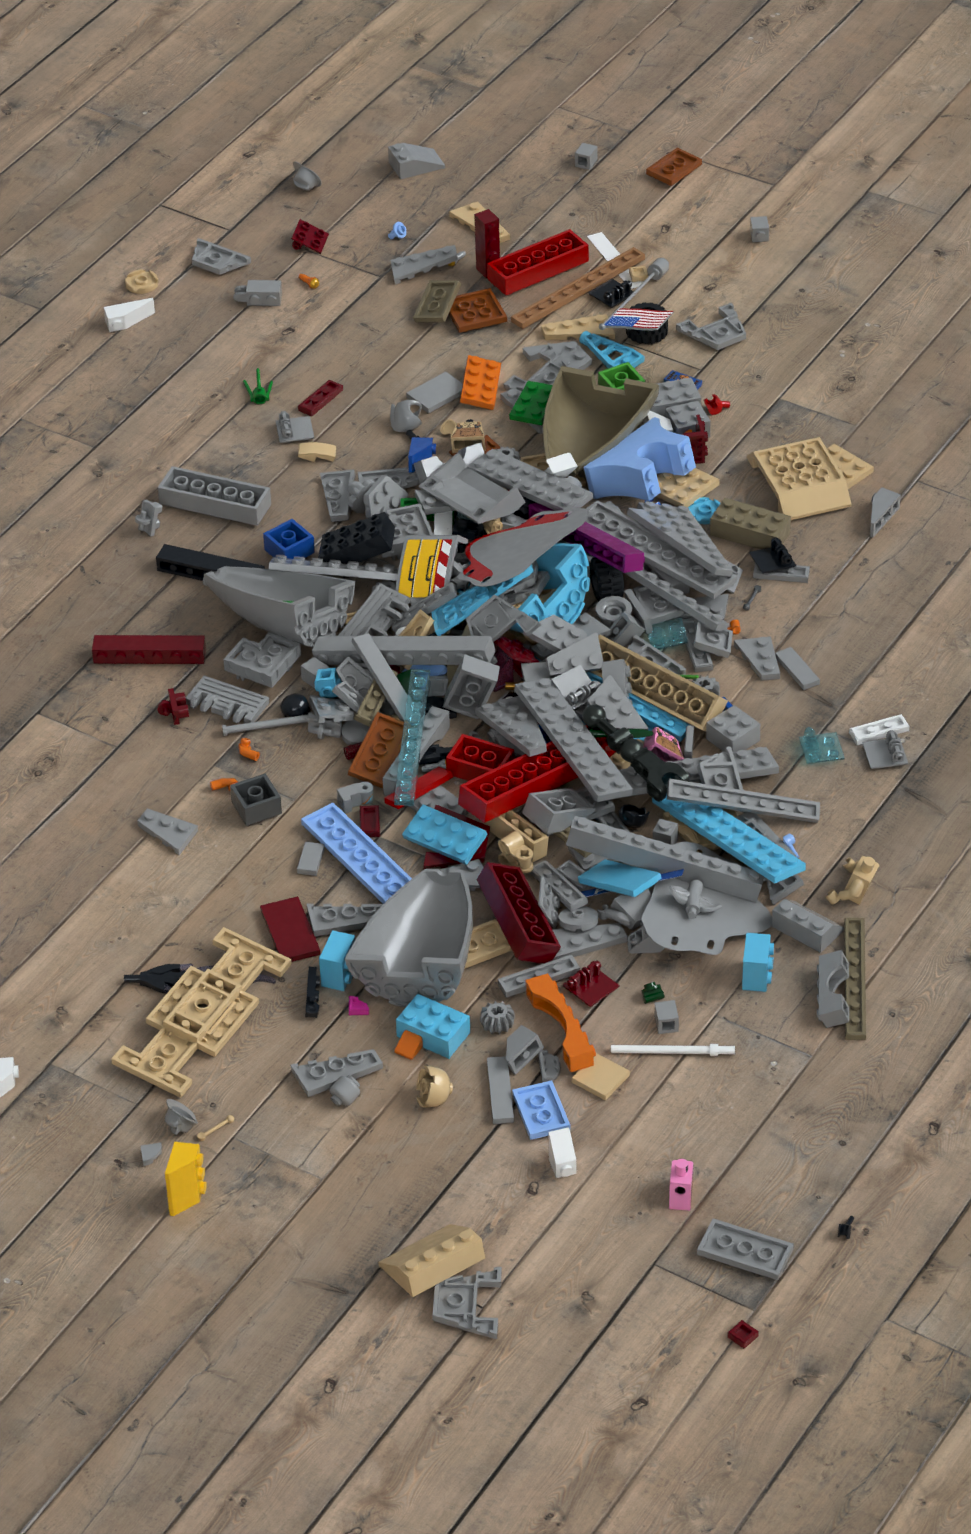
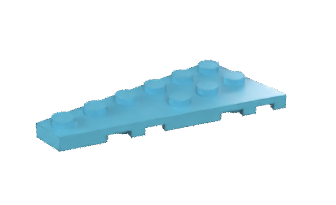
M532 564L523 573L502 583L487 587L474 586L432 611L431 614L437 636L443 635L462 622L493 595L499 596L522 579L528 577L534 572Z

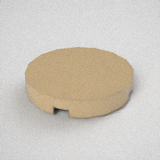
M143 269L135 270L125 278V286L132 293H149L157 288L158 277L157 274L150 270L149 272H145Z

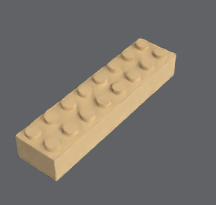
M599 634L598 639L603 662L624 659L626 665L630 666L631 677H628V682L631 683L632 694L705 732L706 722L723 712L728 700ZM602 670L590 671L602 678Z

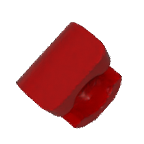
M712 394V400L707 398L703 400L711 415L720 413L722 408L730 407V401H721L715 394Z

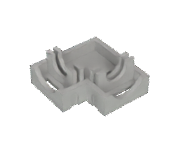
M421 503L386 510L387 516L395 526L392 550L381 554L382 558L391 556L392 560H395L396 555L397 559H400L407 535H434L422 510Z
M270 632L259 643L243 637L223 659L224 670L236 674V678H241L242 681L249 679L272 688L286 672L293 668L294 662L301 656V645Z

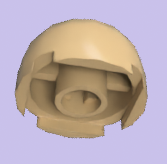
M425 1065V1069L419 1071L416 1090H420L421 1096L417 1097V1102L421 1107H437L442 1105L448 1096L452 1094L453 1084L450 1082L449 1076L439 1067Z

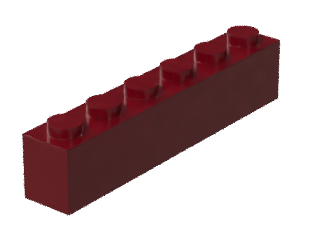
M94 635L92 645L93 664H204L206 654L205 635Z

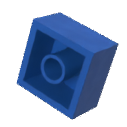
M293 519L263 533L264 550L272 557L285 555L287 559H294L296 556L306 558L315 553L314 536Z

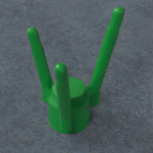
M257 368V387L253 390V393L247 381L243 380V383L250 396V401L260 405L269 401L273 381H270L267 391L261 387L260 369Z

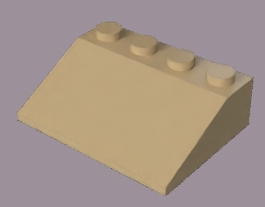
M449 1224L379 1261L378 1265L414 1297L485 1259L482 1238L471 1228Z

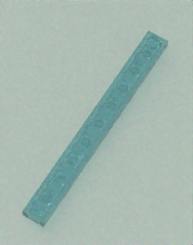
M411 669L394 805L414 806L430 670Z

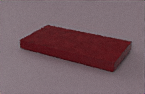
M298 896L260 905V911L277 953L292 959V962L321 955L319 945Z

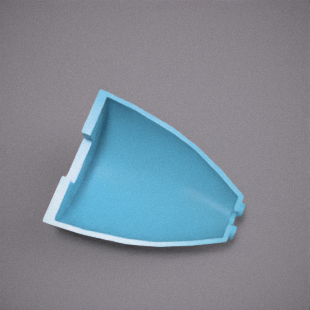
M556 543L535 560L539 567L538 571H547L550 576L543 590L556 589V591L544 604L537 594H531L518 610L538 622L556 615L573 624L582 612L585 605L583 602L585 594L589 592L590 578L587 574L589 562L581 544ZM462 589L457 590L459 594L464 592ZM518 623L510 628L520 633L524 632Z

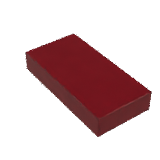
M379 805L360 806V829L368 837H380Z

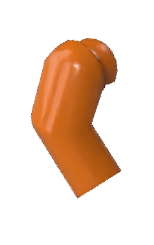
M221 778L211 781L210 787L212 791L228 787L230 791V785L238 783L235 778Z

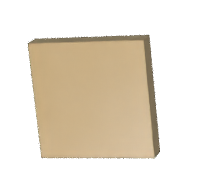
M596 1053L594 1066L579 1070L572 1077V1083L606 1101L630 1076V1071Z

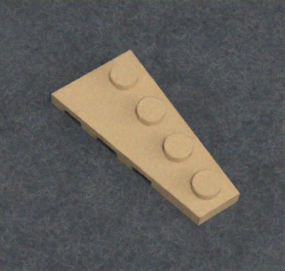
M477 201L449 211V217L452 219L457 218L459 223L462 225L467 224L475 232L474 214L486 209ZM499 224L500 243L510 240V234Z

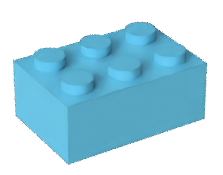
M417 994L396 1019L397 1037L401 1038L403 1032L408 1030L422 1037L423 1048L449 1059L470 1034V1016Z

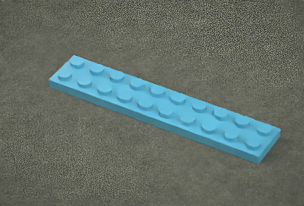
M667 795L660 802L652 798V803L669 812L670 815L774 884L806 870V863L721 808L667 800Z

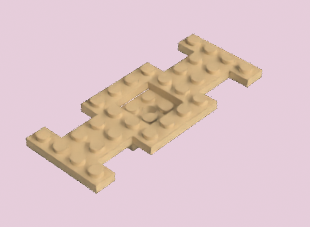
M223 927L213 939V945L226 951V953L211 970L207 969L203 972L190 966L146 1017V1024L160 1031L141 1053L123 1045L112 1057V1064L181 1098L191 1087L192 1079L179 1073V1070L197 1049L215 1057L259 1004V998L245 991L263 970L282 977L291 966L292 959ZM202 1004L208 1005L205 1008L198 1007V1005Z

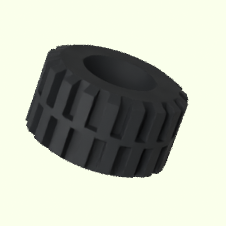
M651 302L638 303L630 307V309L667 311L663 306ZM668 320L658 330L654 331L626 329L627 337L639 344L660 342L668 334Z
M596 557L592 558L590 562V579L598 602L610 596L623 598L624 579L622 571Z

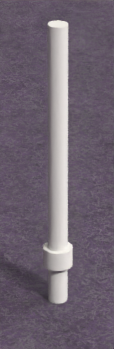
M710 1044V1046L611 1045V1053L710 1054V1056H718V1054H735V1046H718V1044Z

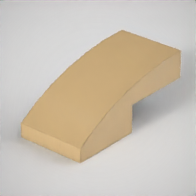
M308 442L300 443L298 447V457L315 462L316 457L333 462L336 456V446L331 444Z

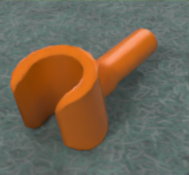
M732 620L730 627L727 628L733 631V634H739L741 631L739 620Z

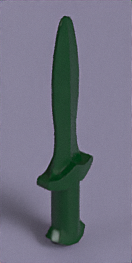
M593 728L589 730L594 738L607 737L602 730H594ZM628 729L633 738H643L654 734L652 731L644 729Z

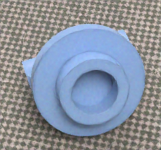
M401 222L395 223L388 237L390 239H394V237L404 238L406 236V227Z

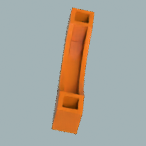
M548 973L526 979V995L533 1008L551 1015L560 1023L565 1031L566 1037L562 1044L563 1060L570 1072L594 1066L595 1048L592 1044H589L585 1031L582 1032L578 1019H574L572 1009L566 1005L563 993H559L556 981H552Z

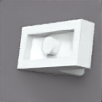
M565 453L547 459L546 462L549 467L545 472L556 477L562 476V478H566L578 466L571 453Z

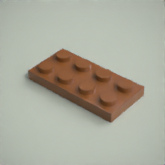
M377 712L348 770V775L383 788V777L403 749L413 725Z

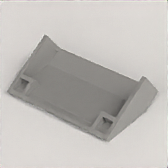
M460 453L455 454L419 485V488L478 524L513 514L526 503L516 486L507 491L472 469H469Z

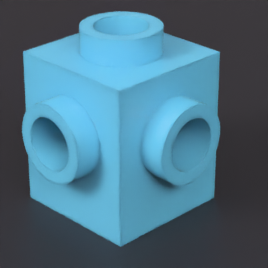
M336 668L318 669L314 682L316 692H319L320 697H338L332 692L336 685L342 683L336 673Z

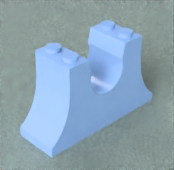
M654 417L632 432L614 448L584 466L589 491L593 493V499L609 496H628L650 501L661 493L657 474L671 473L673 475L685 476L696 468L689 436L664 429L660 424V419Z

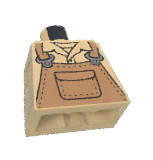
M468 419L466 422H460L455 425L451 435L453 453H458V450L481 443L483 450L486 451L481 422Z

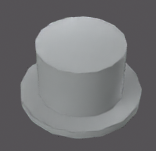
M619 596L605 597L596 604L597 616L601 618V623L608 628L611 627L623 611L630 615L632 614L631 603Z

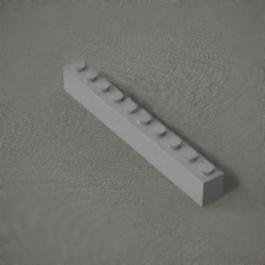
M319 636L312 649L313 656L326 665H340L348 656L356 663H364L351 642L352 638L356 636ZM371 636L388 665H459L464 654L490 663L496 651L491 636Z
M574 816L566 842L567 846L639 868L659 872L660 874L684 869L683 875L675 877L676 879L689 883L692 880H699L703 883V887L755 903L757 902L764 876L753 869L578 816Z

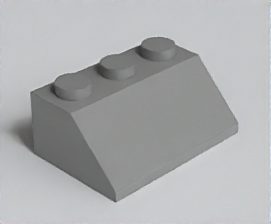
M783 899L772 910L773 928L820 953L844 931V927L796 901Z

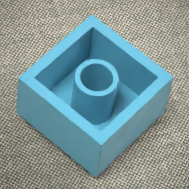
M332 930L319 957L321 987L344 991L347 984L351 983L352 974L346 965L345 957L355 942V935Z
M746 933L742 990L767 992V984L772 982V972H769V970L773 969L774 957H770V955L774 954V943H771L770 934Z

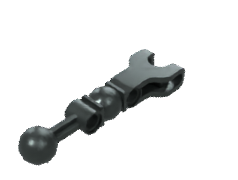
M594 704L584 709L582 718L585 725L590 728H599L607 735L606 741L608 746L613 751H616L617 754H620L625 761L631 763L630 766L647 782V793L656 801L660 802L666 798V785L669 779L689 782V775L680 765L661 760L656 754L648 750L647 747H643L640 741L633 739V735L625 727L617 730L606 720V712L601 706Z

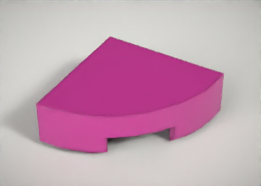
M349 996V1015H369L367 1003L359 1000L356 996Z

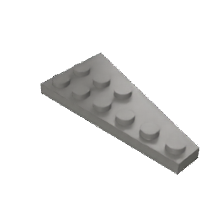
M519 696L500 699L499 702L487 703L482 705V707L475 708L477 717L529 757L547 752L546 743L538 723Z

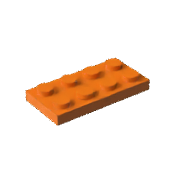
M468 355L460 403L493 410L501 363Z

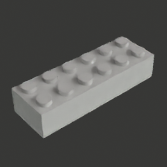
M174 466L170 468L158 486L159 504L256 526L259 525L271 506L269 487Z

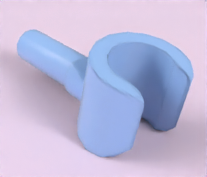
M789 833L783 837V842L799 858L798 853L793 847L795 838Z

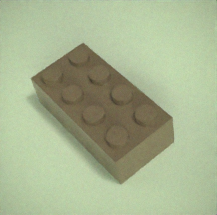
M728 498L722 500L710 518L711 536L757 549L770 548L773 538H779L783 544L789 536L791 529V516Z

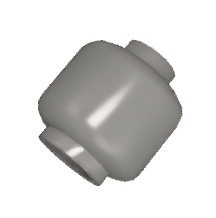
M350 1075L347 1077L340 1076L329 1089L332 1095L330 1099L337 1106H341V1104L350 1106L360 1095V1084Z

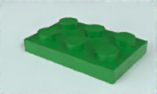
M527 381L509 414L510 420L542 426L545 408L553 385Z

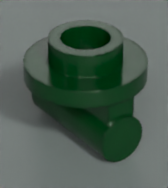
M655 982L645 984L644 989L641 990L645 1004L665 998L661 985H656Z

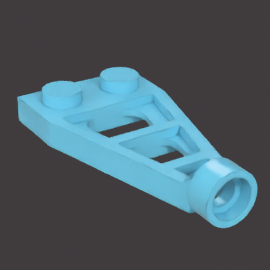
M584 331L579 338L580 343L587 346L607 368L629 362L635 368L645 360V356L633 348L594 333L591 334L588 331ZM602 344L607 346V348L601 351L597 346ZM614 351L623 354L615 360H612L608 356Z

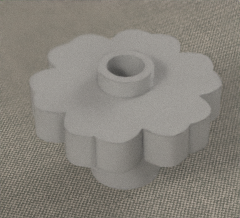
M366 479L363 483L354 481L348 487L350 495L348 505L356 513H364L366 510L363 495L375 483L372 479Z

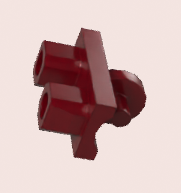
M171 688L168 689L170 700H162L157 705V710L159 714L164 716L172 713L174 725L180 724V718L189 717L188 705H186L185 692L175 694L174 689Z

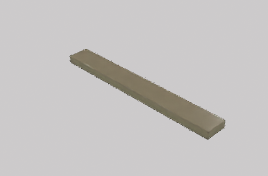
M844 918V955L849 962V978L845 980V1000L849 1006V1022L845 1023V1040H866L865 918Z

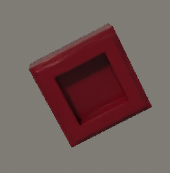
M743 1320L727 1333V1338L743 1349L759 1336V1331Z

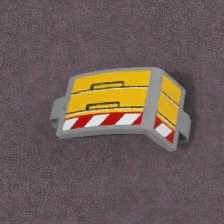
M407 535L401 553L395 591L408 596L410 599L409 603L412 606L449 584L454 557H456L458 551L457 544H468V539L460 535Z

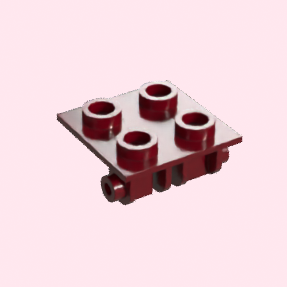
M299 219L291 238L294 240L292 243L293 249L298 250L304 245L321 254L329 233Z
M598 960L590 962L587 968L583 967L581 970H578L575 975L568 977V981L562 984L564 988L589 1007L620 987L619 984L600 971L601 963Z

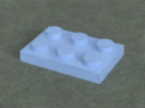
M552 1080L512 1090V1096L530 1140L548 1136V1132L568 1127L570 1129L569 1120Z

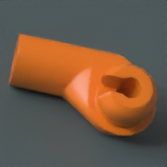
M242 738L238 745L240 754L243 757L257 761L260 753L251 749L250 739Z

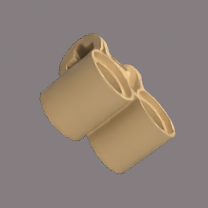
M513 831L498 841L499 849L502 852L498 855L500 864L520 867L524 874L533 870V863L531 861L533 851L524 845V839L519 832Z

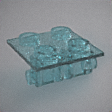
M682 618L652 625V633L648 634L650 644L658 650L688 643Z
M808 727L804 731V736L799 737L807 764L845 759L837 732L815 735V730Z

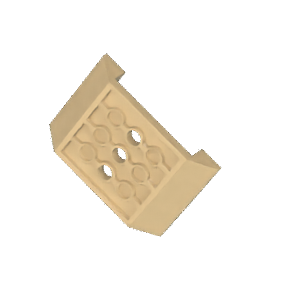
M820 437L759 450L747 455L752 468H760L778 499V512L791 516V520L851 507L846 479Z

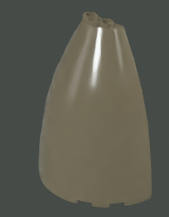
M561 366L545 408L543 437L546 460L565 453H571L578 467L568 476L574 477L577 473L584 470V466L614 448L638 428L657 400L659 385L626 378L624 382L625 390L596 385L594 372Z

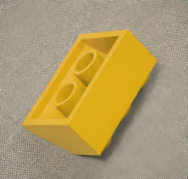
M174 1141L165 1171L170 1216H175L198 1204L201 1195L206 1192L207 1183L203 1181L205 1168L202 1167L204 1156L203 1153H200L199 1144Z

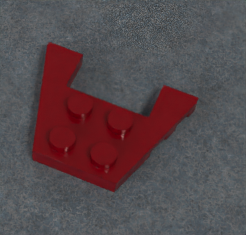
M435 805V810L486 830L488 835L470 860L479 859L481 863H484L490 826L442 806ZM426 852L423 870L433 867L448 868V865L462 863L439 853Z

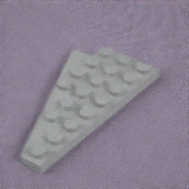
M646 501L645 503L639 502L637 509L628 508L627 515L714 575L732 576L733 569L687 507H673L665 503L658 505Z

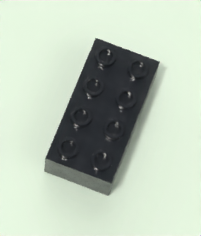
M382 512L364 520H358L348 526H342L340 529L332 532H326L322 535L318 558L323 559V562L340 560L342 564H348V561L361 562L391 551L395 526L387 514Z

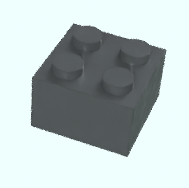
M266 773L230 785L231 802L246 826L282 814L281 797Z

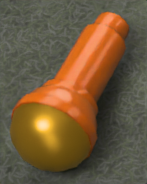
M299 274L300 280L306 282L310 288L315 289L319 286V280L316 277L310 278L305 274Z

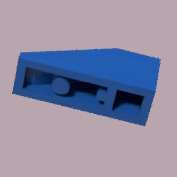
M412 437L408 455L409 473L416 471L414 463L433 457V454H436V444H433V438Z

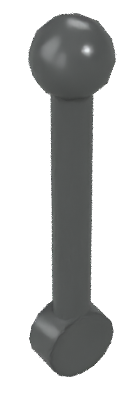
M754 586L753 594L747 604L743 605L745 611L750 609V604L756 594L761 592V586Z

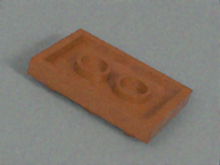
M676 148L648 167L646 174L672 186L701 166L702 159L680 148Z

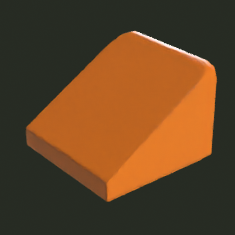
M405 1030L394 1053L412 1060L423 1047L422 1037Z

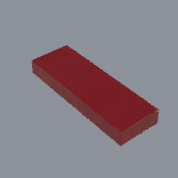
M328 380L298 405V411L312 417L343 391V385Z

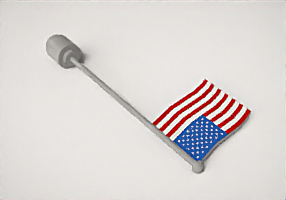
M657 258L648 267L649 277L604 323L599 324V329L625 328L654 331L658 330L670 318L674 311L623 308L651 278L659 280L669 270V262L665 258Z

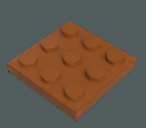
M491 288L457 295L449 311V316L459 333L507 322V315Z

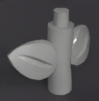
M692 880L689 883L688 890L679 886L669 887L676 901L681 905H686V913L689 918H695L699 912L707 913L722 908V905L706 896H700L703 883L699 880Z

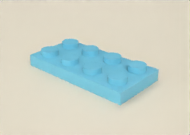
M426 805L420 807L402 833L404 839L465 865L469 863L488 835L486 830Z

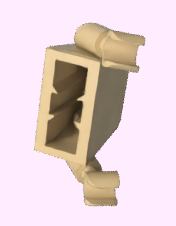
M862 856L856 862L851 857L847 858L846 861L848 863L843 865V867L852 875L845 890L837 894L832 889L828 892L826 899L832 905L836 904L840 899L842 901L851 900L860 905L880 865L872 857Z

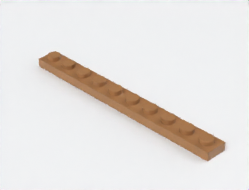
M634 247L514 314L511 316V322L522 329L526 328L645 260V254Z

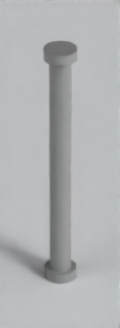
M308 715L226 726L225 724L222 725L223 736H227L229 733L308 722Z

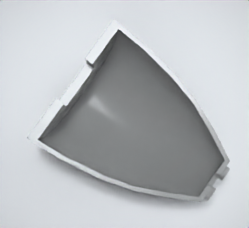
M224 566L217 569L215 573L212 571L205 573L203 578V584L208 586L223 603L240 617L262 630L308 647H314L319 636H336L338 628H343L348 617L346 614L348 604L352 605L355 590V581L262 568Z
M424 869L393 894L371 917L345 957L350 973L355 980L358 978L365 985L364 989L375 997L380 995L388 999V1003L405 1008L417 994L440 1002L444 999H449L455 993L467 962L473 931L472 901L463 870H449L448 874H443L439 869Z

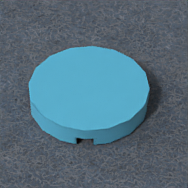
M702 497L694 501L688 509L699 524L706 525L710 524V518L720 505V502L715 499L713 501L707 497Z

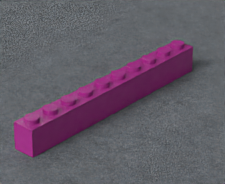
M539 503L529 504L528 519L539 512L555 510ZM540 515V516H539L538 518H536L535 520H536V521L539 520V519L542 518L544 515ZM587 522L562 539L570 544H581L586 553L624 573L643 570L644 552Z

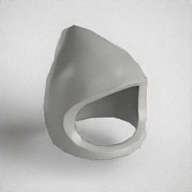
M404 400L397 403L396 407L394 404H391L390 422L393 430L406 432L418 428L422 424L418 418L422 409L421 403L415 400ZM418 405L419 410L412 413L410 406Z

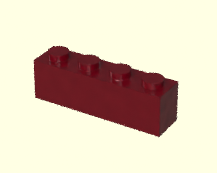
M489 209L474 214L476 269L486 279L487 263L500 258L499 218Z

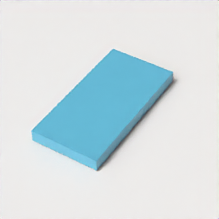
M606 859L578 876V881L581 884L631 897H636L662 879L659 872Z

